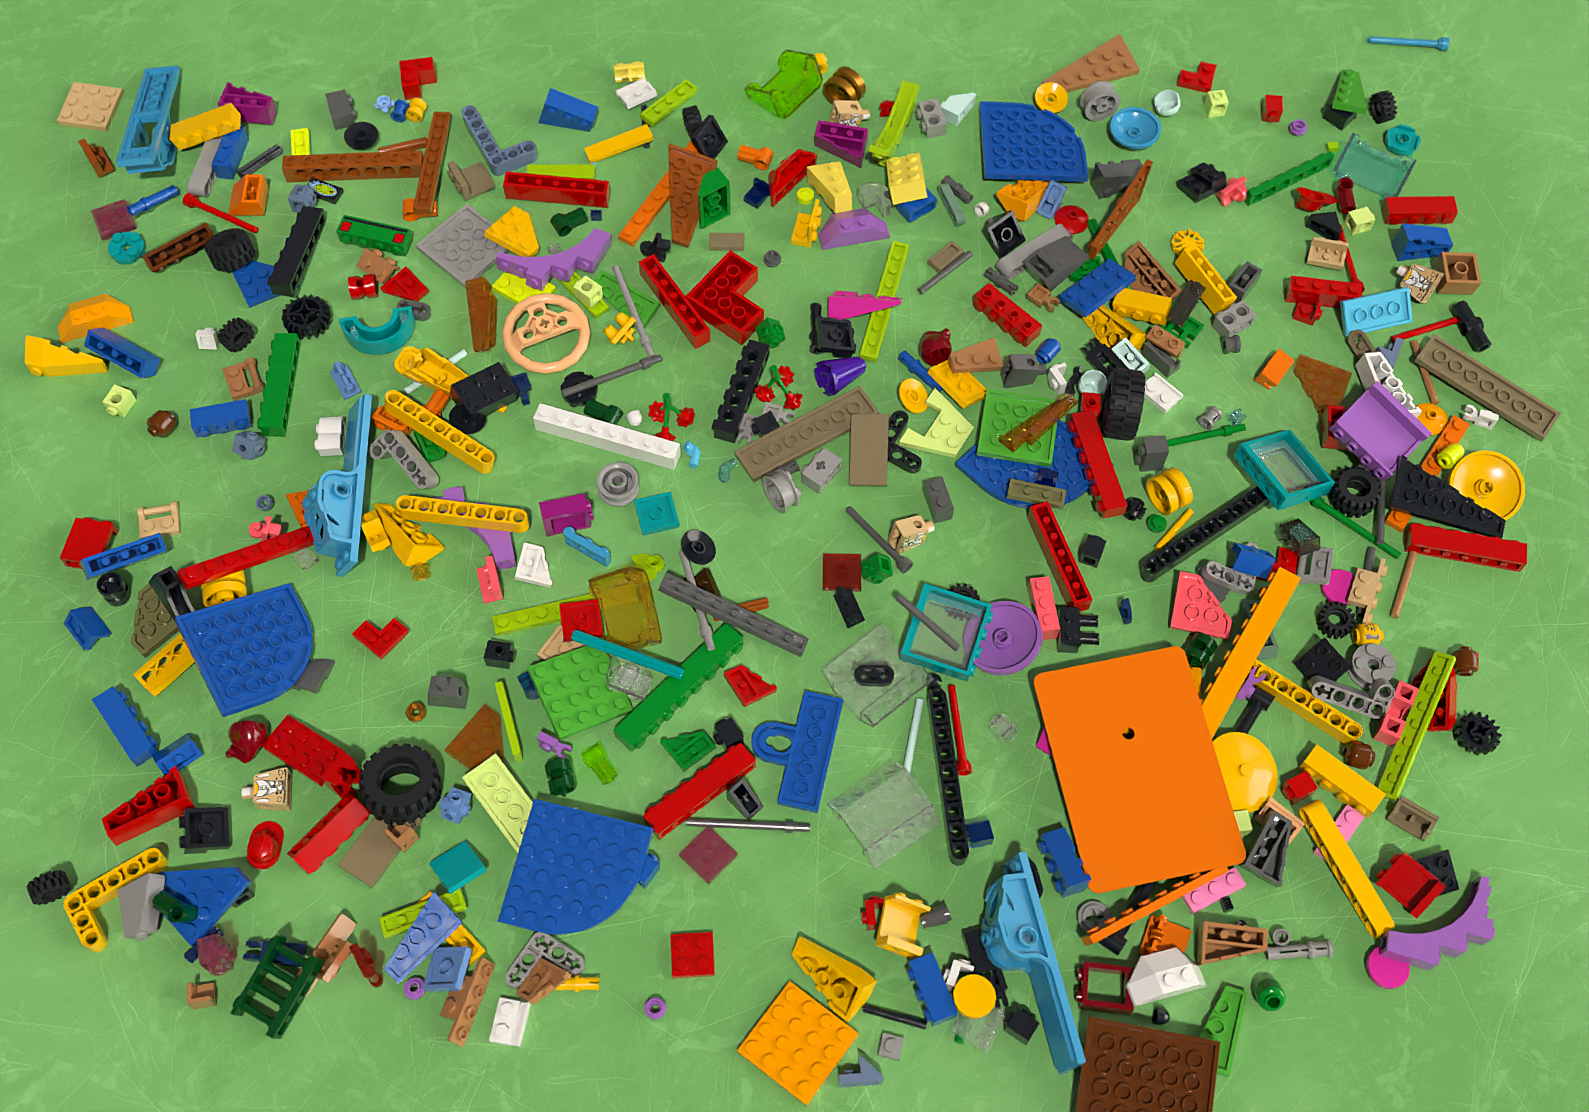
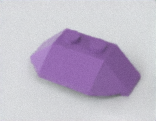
M866 208L831 214L818 237L822 250L887 239L890 238L886 222Z

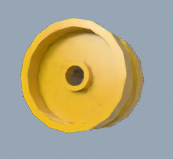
M1168 468L1161 472L1160 475L1158 474L1147 479L1146 490L1148 497L1156 510L1165 516L1177 511L1178 508L1189 505L1193 500L1191 487L1186 477L1177 468Z
M243 570L201 585L203 604L206 607L248 596Z

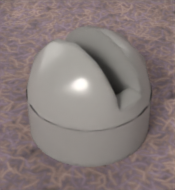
M1282 928L1275 930L1273 942L1277 946L1288 945L1290 942L1289 932ZM1279 934L1283 935L1284 943H1280Z

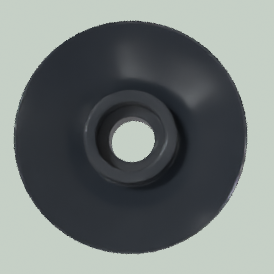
M356 122L346 129L344 140L353 149H367L377 142L378 130L369 122Z
M456 405L449 413L450 425L464 434L477 433L486 424V416L468 424Z
M690 530L683 535L681 549L687 559L698 565H706L714 559L716 554L715 544L706 533L700 530Z

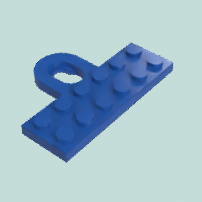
M805 691L796 727L768 722L760 725L754 731L752 736L754 754L764 762L786 767L778 805L818 813L844 699ZM771 736H782L790 740L791 747L788 751L779 753L773 747L766 744V739Z

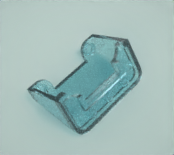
M1352 133L1333 169L1334 177L1338 180L1348 177L1354 184L1381 195L1384 200L1386 197H1398L1417 160L1410 157L1408 160H1402V156L1397 158L1367 145V141L1362 143L1359 140L1361 136Z

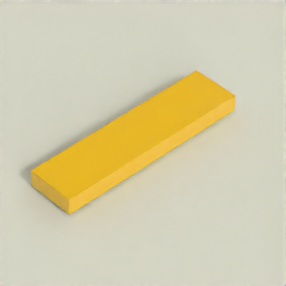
M645 124L588 146L584 150L591 164L654 139L648 125Z
M432 892L427 893L416 904L429 900ZM462 924L445 939L451 947L467 946L472 949L468 962L469 966H472L479 957L486 953L485 949Z

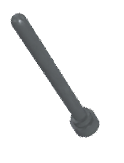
M852 507L846 508L847 514L896 561L897 569L902 574L912 568L914 563L908 557L901 556Z

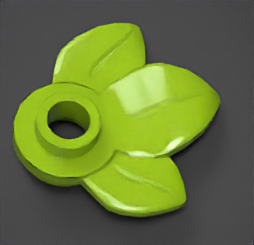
M647 553L633 555L631 558L636 566L627 575L633 579L642 578L643 583L650 582L656 578L658 572L663 570L665 566L664 560L658 555L650 556Z

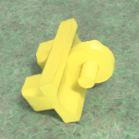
M636 61L630 64L618 63L613 65L616 83L629 81V84L633 83L632 81L645 78L643 62Z

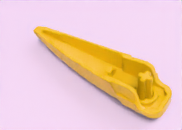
M407 346L403 348L393 365L395 371L430 389L442 390L449 397L451 385L468 377L466 373L446 358L439 356L429 348L417 349ZM505 406L496 412L504 413L507 407Z

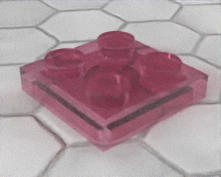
M125 199L91 210L102 241L111 238L115 233L129 232L137 229L133 217L129 215L126 209L128 204Z
M709 826L679 854V857L708 885L738 856V853Z

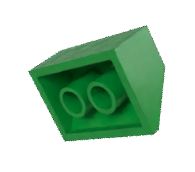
M719 168L708 171L703 175L698 192L699 224L701 230L731 214L730 181Z

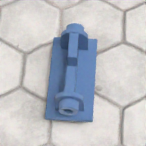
M339 361L335 362L330 373L344 400L361 393L347 364L343 365Z

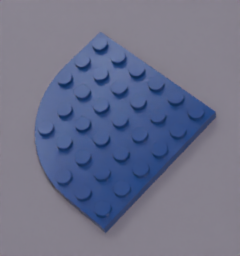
M980 101L979 111L985 178L1088 181L1084 144L1082 139L1075 134V129L1063 118L1046 109L1044 111L1035 109L1034 105Z
M1060 419L1057 421L1051 467L978 456V443L959 459L955 465L992 497L1020 508L1030 509V506L1037 504L1008 499L1007 493L1010 479L1065 489L1064 505L1078 499L1090 490V482L1086 480L1084 475L1085 468L1079 461V451L1073 444V434L1069 432L1068 426Z
M290 583L175 617V623L222 717L262 705L281 696L300 679L310 660L312 650L311 625Z
M534 799L498 922L549 935L583 932L605 922L621 909L624 902L635 890L644 867L654 829Z

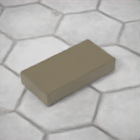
M709 233V251H744V233Z
M951 240L928 259L927 264L939 273L962 256L964 250Z

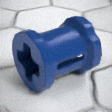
M396 100L395 108L391 111L390 117L396 122H404L409 104L405 100Z

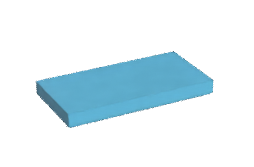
M1401 287L1340 301L1345 337H1348L1354 330H1362L1366 333L1413 322L1409 287Z

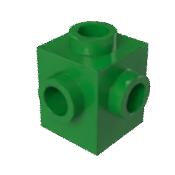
M767 317L755 327L759 342L770 345V348L774 349L786 339L780 321Z
M877 553L861 562L863 580L872 584H880L883 580L893 575L889 557Z

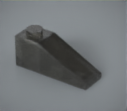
M1190 280L1166 320L1182 328L1198 305L1206 287L1202 286L1199 282Z

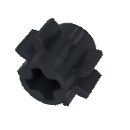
M1136 497L1132 498V500L1127 498L1126 503L1128 506L1124 516L1131 521H1135L1137 518L1141 520L1146 511L1144 502Z

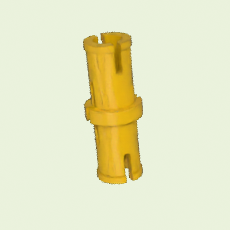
M575 975V977H570L555 990H575V992H580V990H599L598 983H600L599 976L580 977V975Z

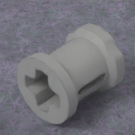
M1210 406L1208 412L1201 416L1198 422L1204 429L1211 430L1214 423L1220 420L1223 414L1217 407Z

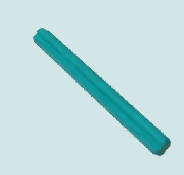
M574 630L571 639L575 642L674 678L681 679L684 674V669L590 634Z

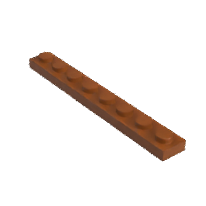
M451 112L433 113L413 204L414 214L432 213L452 118Z

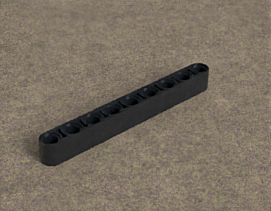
M1258 486L1147 559L1140 571L1141 579L1145 582L1155 581L1270 503L1269 499Z
M934 688L928 695L927 708L948 856L952 864L960 866L966 862L969 855L967 831L947 695L943 689ZM937 697L941 702H934L932 698ZM941 716L944 718V720L938 721L935 719V717ZM940 734L945 735L947 739L941 740L937 736ZM946 753L950 758L943 759L940 754ZM948 772L953 777L946 778L943 776V773ZM953 792L955 797L950 798L945 793ZM955 811L958 816L951 817L948 812ZM954 830L958 831L961 836L954 837L951 832ZM960 850L963 852L964 856L957 857L954 854V851Z

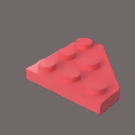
M1180 571L1169 628L1190 633L1200 632L1210 637L1228 640L1232 623L1230 616L1222 609L1219 601L1203 583L1204 581L1200 575Z

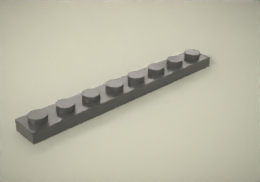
M666 573L658 589L659 592L799 657L802 656L809 640L800 634L669 573Z

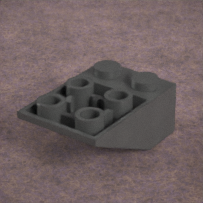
M1065 236L1037 249L1023 263L1027 272L1049 291H1052L1090 257Z

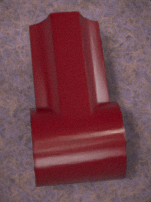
M1348 177L1341 178L1333 191L1334 196L1338 200L1339 210L1343 214L1356 210L1352 191L1354 182Z

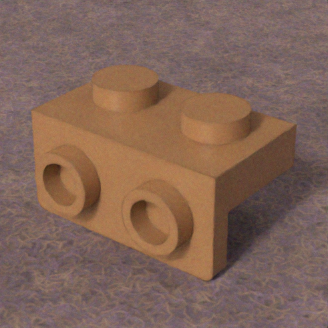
M365 248L356 267L367 274H374L375 279L380 283L385 284L394 270H400L394 259L382 256V251L376 248L373 250Z
M1156 324L1146 335V339L1150 343L1159 346L1175 359L1180 358L1186 345L1185 342Z

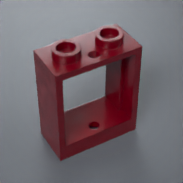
M1084 961L1080 968H1077L1076 980L1080 981L1079 989H1076L1075 1002H1079L1078 1009L1131 1015L1134 1011V1005L1127 991L1126 984L1130 980L1134 967ZM1089 971L1123 975L1122 1004L1087 1000Z

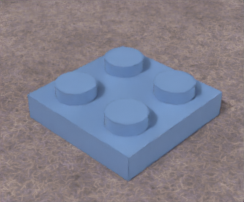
M467 946L436 948L433 951L422 989L427 992L460 991L472 949Z

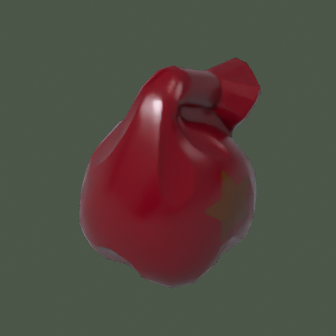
M945 328L941 332L927 331L924 333L919 350L926 364L935 366L948 360V356L952 351L951 342L949 341L951 336L949 329Z
M256 721L234 722L228 731L232 744L227 752H225L226 757L236 758L244 764L252 761L266 740L267 728L265 724Z

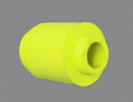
M1457 443L1448 445L1437 455V462L1445 469L1452 468L1463 458L1464 448Z

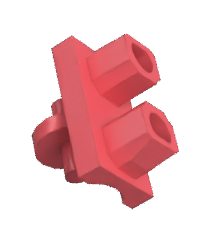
M1242 176L1239 179L1232 177L1228 180L1227 187L1216 193V197L1221 199L1222 206L1226 207L1235 200L1242 202L1246 199V177Z
M266 516L265 525L260 522H254L249 526V534L255 539L261 538L262 542L281 535L282 525L271 523L272 517Z

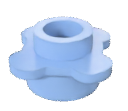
M382 95L378 97L377 103L374 106L376 109L382 110L383 113H387L395 105V102L390 100L388 96Z

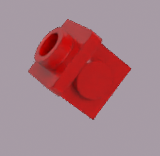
M1298 302L1292 319L1313 326L1315 320H1319L1323 310L1320 309L1322 303L1318 302L1317 306L1314 307Z

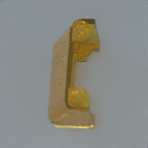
M628 566L588 580L590 595L599 599L608 634L603 640L631 650L662 643V634L651 586L644 569Z

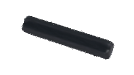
M275 144L236 171L238 176L242 178L246 174L255 172L282 153L281 147Z

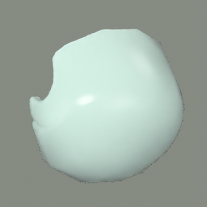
M1173 90L1159 92L1154 99L1156 111L1161 116H1171L1177 113L1180 108L1179 94Z
M1095 369L1086 371L1078 382L1079 392L1081 394L1088 392L1102 395L1107 385L1106 376L1101 371Z

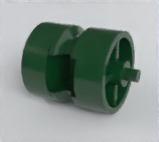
M1200 632L1195 633L1184 650L1190 667L1203 670L1215 652L1217 643L1209 635Z
M554 758V760L545 764L546 777L550 779L548 786L551 795H562V797H565L566 794L576 789L574 776L571 775L573 770L569 759Z

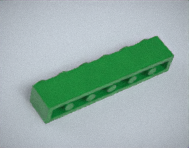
M275 333L274 340L271 341L272 353L268 357L269 371H266L265 374L267 382L266 386L263 387L264 399L260 403L261 417L257 420V427L261 430L263 436L286 437L301 347L297 333Z

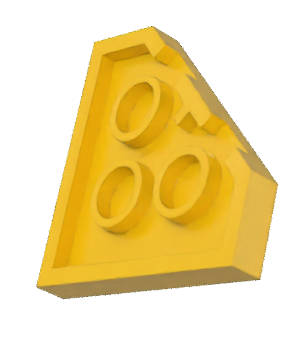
M516 206L512 207L491 225L484 234V237L519 256L533 257L539 250L529 213Z

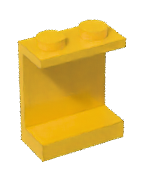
M899 892L885 896L875 946L909 959L922 957L923 948L915 945L919 917L921 913L930 912L931 907L924 905L921 900L908 899L905 894Z

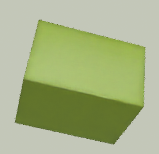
M1337 141L1327 142L1325 146L1327 152L1336 153L1339 151Z

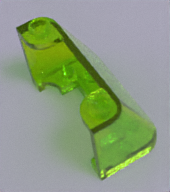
M786 49L779 56L778 65L780 71L762 88L756 82H751L744 88L748 98L775 116L787 119L823 83V75L814 54Z

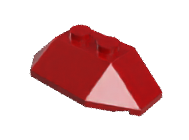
M797 149L786 159H783L775 170L770 171L768 187L770 205L772 207L807 176L808 166L817 165V154Z
M1432 658L1429 659L1428 664L1412 680V686L1420 688ZM1454 666L1427 728L1429 732L1450 731L1456 722L1457 680Z

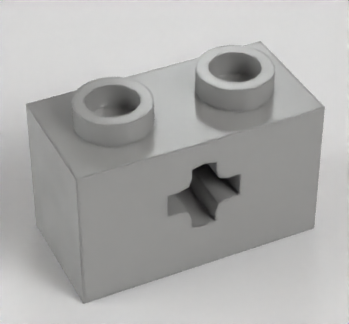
M823 448L820 453L817 452L813 456L812 462L809 465H805L802 469L801 483L820 494L841 470L842 459L826 448Z

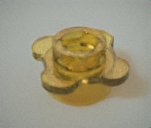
M423 562L414 564L410 568V573L413 574L412 579L418 581L431 577V572L428 571L429 565Z

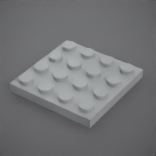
M469 204L464 205L416 244L418 251L464 288L469 286L497 262L496 256L499 252L506 254L510 252V250L484 237L485 231L493 223Z

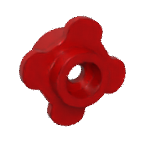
M890 100L883 101L879 105L881 109L880 116H890L895 102Z

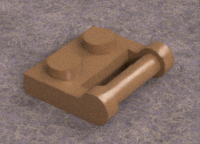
M247 358L244 362L223 368L233 401L263 392L264 384L260 381L254 358ZM248 369L253 381L251 387L248 386L244 371Z

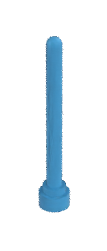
M1372 36L1368 38L1369 43L1427 46L1436 47L1439 51H1447L1449 47L1448 37H1441V39L1437 40Z

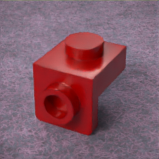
M873 896L864 901L861 921L862 925L866 924L867 931L875 930L877 924L874 909L883 908L884 898L880 899L879 896Z

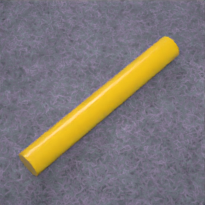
M1187 509L1154 547L1158 552L1168 544L1191 518L1194 511Z

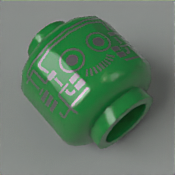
M1264 979L1257 983L1254 994L1258 1004L1264 1010L1276 1011L1283 1007L1286 996L1278 981Z

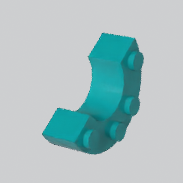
M407 306L393 309L390 320L379 327L364 326L359 322L357 316L341 318L339 323L345 339L354 349L365 354L381 355L397 350L409 340L415 328V317L412 307Z

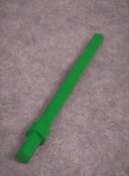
M1245 424L1225 425L1220 429L1168 439L1167 444L1168 447L1222 435L1227 437L1233 433L1245 431L1246 426Z
M1319 497L1310 500L1314 507L1317 509L1321 508L1395 559H1398L1401 555L1399 551L1385 542L1384 544H1377L1375 535L1325 503L1323 498Z

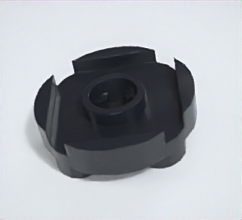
M580 371L570 373L564 378L560 389L572 387L594 379V377ZM597 385L563 397V399L571 407L585 406L588 399L596 400Z

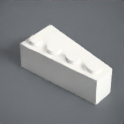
M1381 352L1364 353L1355 366L1365 391L1378 381L1417 418L1422 411L1419 407H1415L1412 402V396L1409 393L1406 394L1402 388L1403 383L1393 375L1392 372L1394 370Z

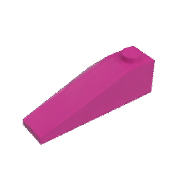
M835 290L829 296L828 317L844 320L900 305L903 302V298L878 296V298H874L873 294L858 296V292Z

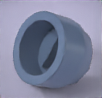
M261 495L256 500V506L262 511H269L273 507V501L270 497ZM266 501L268 505L265 506L262 502Z

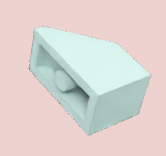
M976 94L953 95L946 101H943L940 106L946 121L957 127L974 107Z
M1126 337L1111 349L1128 369L1139 370L1143 373L1150 369V364Z

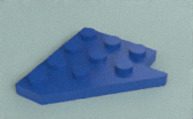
M238 867L157 873L165 877L164 884L167 887L164 891L186 904L194 905L197 910L196 918L191 923L170 922L190 946H193L209 932L251 883L250 879Z

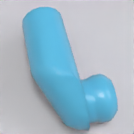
M686 441L683 444V449L690 457L689 466L697 468L701 451L694 443Z

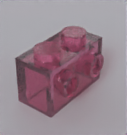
M219 934L196 939L199 963L210 974L220 976L233 969V962L235 961L234 950L230 948V944Z

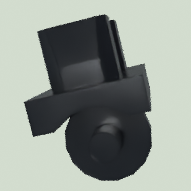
M656 232L653 241H643L639 249L643 255L654 254L659 262H664L666 252L670 250V240L662 239V234Z

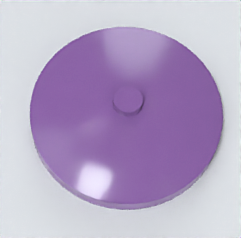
M1013 601L991 603L990 611L994 612L991 623H986L984 629H987L988 632L985 641H980L979 647H982L979 659L975 658L973 664L977 665L976 667L981 671L991 675L1004 676L1017 673L1031 664L1038 655L1043 639L1041 625L1036 615L1023 604ZM976 616L970 619L964 633V647L967 655L979 621Z

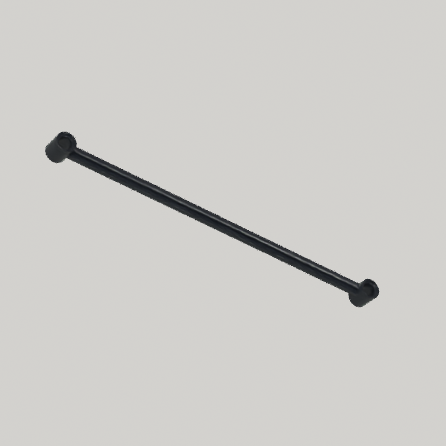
M1257 686L1249 699V702L1252 704L1235 732L1248 734L1261 711H1267L1275 696ZM1158 881L1140 885L1126 910L1131 907L1133 910L1139 908L1138 903L1148 899ZM1133 923L1103 938L1100 945L1118 956L1128 941L1124 937Z

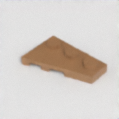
M994 337L951 353L948 356L952 373L1001 371L1004 366Z

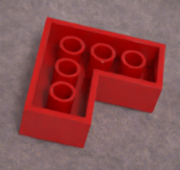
M731 250L686 295L688 301L704 321L740 345H743L756 331L755 327L764 320V309L744 297L758 281V268Z

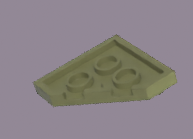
M150 584L138 592L137 599L139 602L133 623L135 625L134 633L131 636L132 645L145 658L179 631L175 621Z

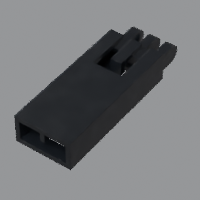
M1096 337L1092 339L1096 346H1093L1091 342L1087 343V346L1091 349L1090 351L1085 347L1081 348L1088 357V362L1095 370L1101 371L1106 376L1107 381L1112 369L1116 367L1128 369L1105 343L1102 345ZM1104 355L1112 362L1107 368L1104 366L1107 363V360L1103 358Z
M981 929L963 933L962 938L971 966H974L973 974L983 977L982 973L991 971L993 976L988 977L987 980L991 982L995 989V1008H1001L999 999H1002L1004 1007L1009 1006L1005 993L1008 987L1003 971L989 960L985 946L981 942Z

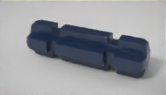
M213 927L209 931L210 934L204 935L193 945L192 950L189 949L184 953V957L190 963L197 960L199 954L202 955L214 944L215 940L218 941L223 936V932L218 927Z

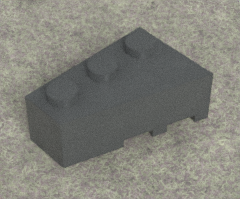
M1140 159L1122 160L1121 163L1109 161L1108 164L1096 162L1090 185L1098 199L1124 193L1143 165Z
M1274 810L1267 812L1246 851L1245 860L1239 864V867L1274 887H1282L1283 869L1286 863L1285 857L1292 821Z

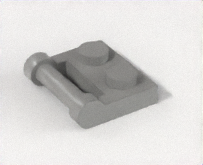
M1299 547L1296 576L1300 577L1301 580L1298 585L1305 583L1329 585L1334 549ZM1308 556H1312L1310 575L1305 574Z

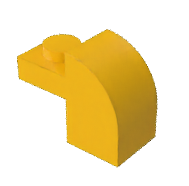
M376 510L363 514L361 516V527L372 552L382 551L390 546V541Z

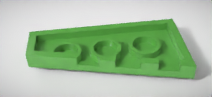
M1342 69L1332 109L1366 115L1367 105L1359 72L1351 69Z
M601 270L594 281L602 286L603 297L618 312L631 316L617 279ZM626 284L645 328L661 304Z
M1227 985L1223 989L1198 1037L1220 1042L1217 1074L1225 1077L1230 1076L1248 993Z

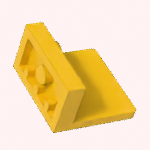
M819 199L815 200L812 215L798 213L791 244L811 248L813 241L816 242L818 235L816 230L820 228L822 219L820 217L822 207L819 206Z

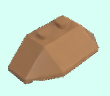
M1137 241L1125 252V269L1136 275V280L1130 284L1134 290L1170 297L1171 300L1182 292V289L1140 241Z

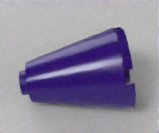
M858 356L822 360L816 363L818 366L814 369V374L819 388L823 387L825 390L823 393L827 396H833L864 374L866 363Z

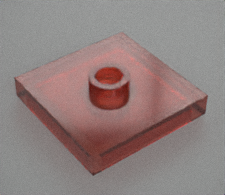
M823 553V591H836L839 587L844 589L851 587L852 591L861 592V554Z

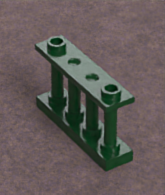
M277 934L268 942L264 956L242 994L233 1002V1009L230 1014L235 1016H243L244 1012L268 1025L266 1035L272 1039H281L326 961L320 956L315 955L305 958L284 945L287 937ZM279 953L302 966L303 970L299 977L295 978L272 965ZM267 973L291 986V991L287 997L284 998L261 984ZM256 992L279 1005L280 1010L276 1017L272 1018L250 1004Z

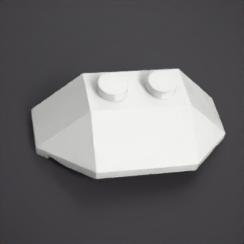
M1177 947L1140 957L1130 980L1126 984L1134 1007L1207 986L1199 966Z

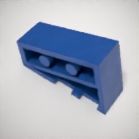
M550 88L538 123L590 132L598 106Z
M1402 223L1391 246L1398 262L1438 257L1441 252H1450L1453 243L1447 228Z
M1065 827L1042 834L1038 842V848L1040 853L1045 855L1047 860L1045 865L1048 873L1053 875L1055 891L1060 893L1061 898L1085 891L1091 881V877L1089 874H1084L1081 868L1083 861L1081 858L1077 859L1074 852L1075 846Z

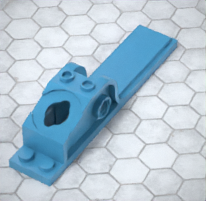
M179 65L147 68L144 71L116 160L118 167H125L128 174L161 171L166 169V166H171L174 163L176 146L170 140L171 122L169 111L181 72ZM157 122L150 144L144 123Z
M364 394L362 398H359L348 412L343 471L329 470L323 473L317 483L307 492L302 502L304 518L307 527H310L316 553L336 558L334 568H336V576L344 577L358 562L372 395ZM323 525V536L321 537L320 531Z
M1018 852L1001 867L1002 877L986 889L985 902L987 903L985 918L982 919L981 942L985 946L989 960L997 968L1005 971L1020 970L1030 976L1055 1069L1058 1070L1059 1074H1064L1084 1064L1086 1060L1026 852Z

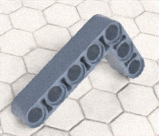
M472 105L463 107L461 112L464 125L493 175L502 176L506 171L512 172L536 162L538 156L534 142L527 140L500 151L477 109Z

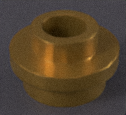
M411 703L406 708L405 714L409 721L419 722L424 719L426 709L421 703ZM419 711V714L414 716L413 712Z

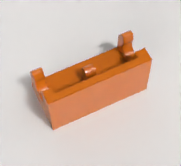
M1278 349L1270 357L1254 381L1269 390L1272 386L1276 387L1295 360L1281 349Z
M382 405L370 416L374 427L382 431L401 430L407 438L413 431L412 428L387 413Z

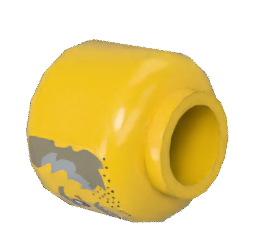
M1360 623L1352 630L1353 643L1358 647L1369 643L1379 645L1380 641H1383L1384 638L1383 630L1379 629V626L1375 623Z

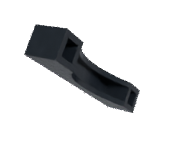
M172 566L152 576L149 584L174 621L177 616L195 611L189 601L182 581Z

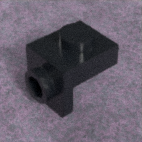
M772 411L758 418H753L751 421L752 425H750L755 435L758 434L759 438L780 427Z

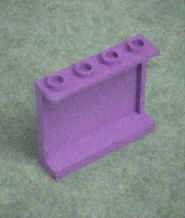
M1378 381L1371 385L1329 428L1333 435L1383 482L1393 475L1401 455L1408 457L1422 441L1432 434Z

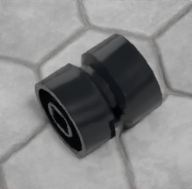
M114 572L105 573L97 581L99 593L111 606H122L130 599L131 590L119 574Z

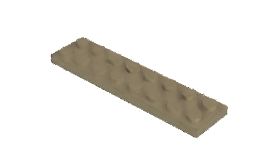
M1433 334L1414 361L1541 442L1561 414Z
M858 386L734 451V455L754 483L762 479V475L775 470L777 466L782 467L793 460H798L850 432L852 414H879L880 412L863 389Z

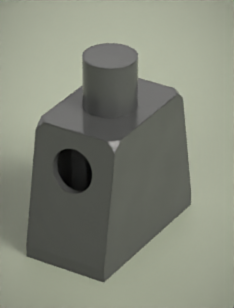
M1009 354L1000 375L1004 388H1012L1033 384L1037 375H1045L1047 369L1045 364H1038L1035 355Z
M431 676L428 690V706L466 709L469 689L459 678Z

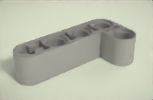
M385 430L370 445L369 454L373 459H389L392 456L419 489L437 487L439 483L437 474L401 430Z
M1313 676L1308 681V688L1314 697L1373 719H1381L1385 716L1395 695L1392 685L1383 678L1374 681L1369 693L1321 676ZM1382 687H1388L1384 693H1379ZM1342 691L1339 697H1333L1335 692ZM1355 698H1361L1357 704H1352ZM1378 704L1379 708L1372 711L1371 708Z

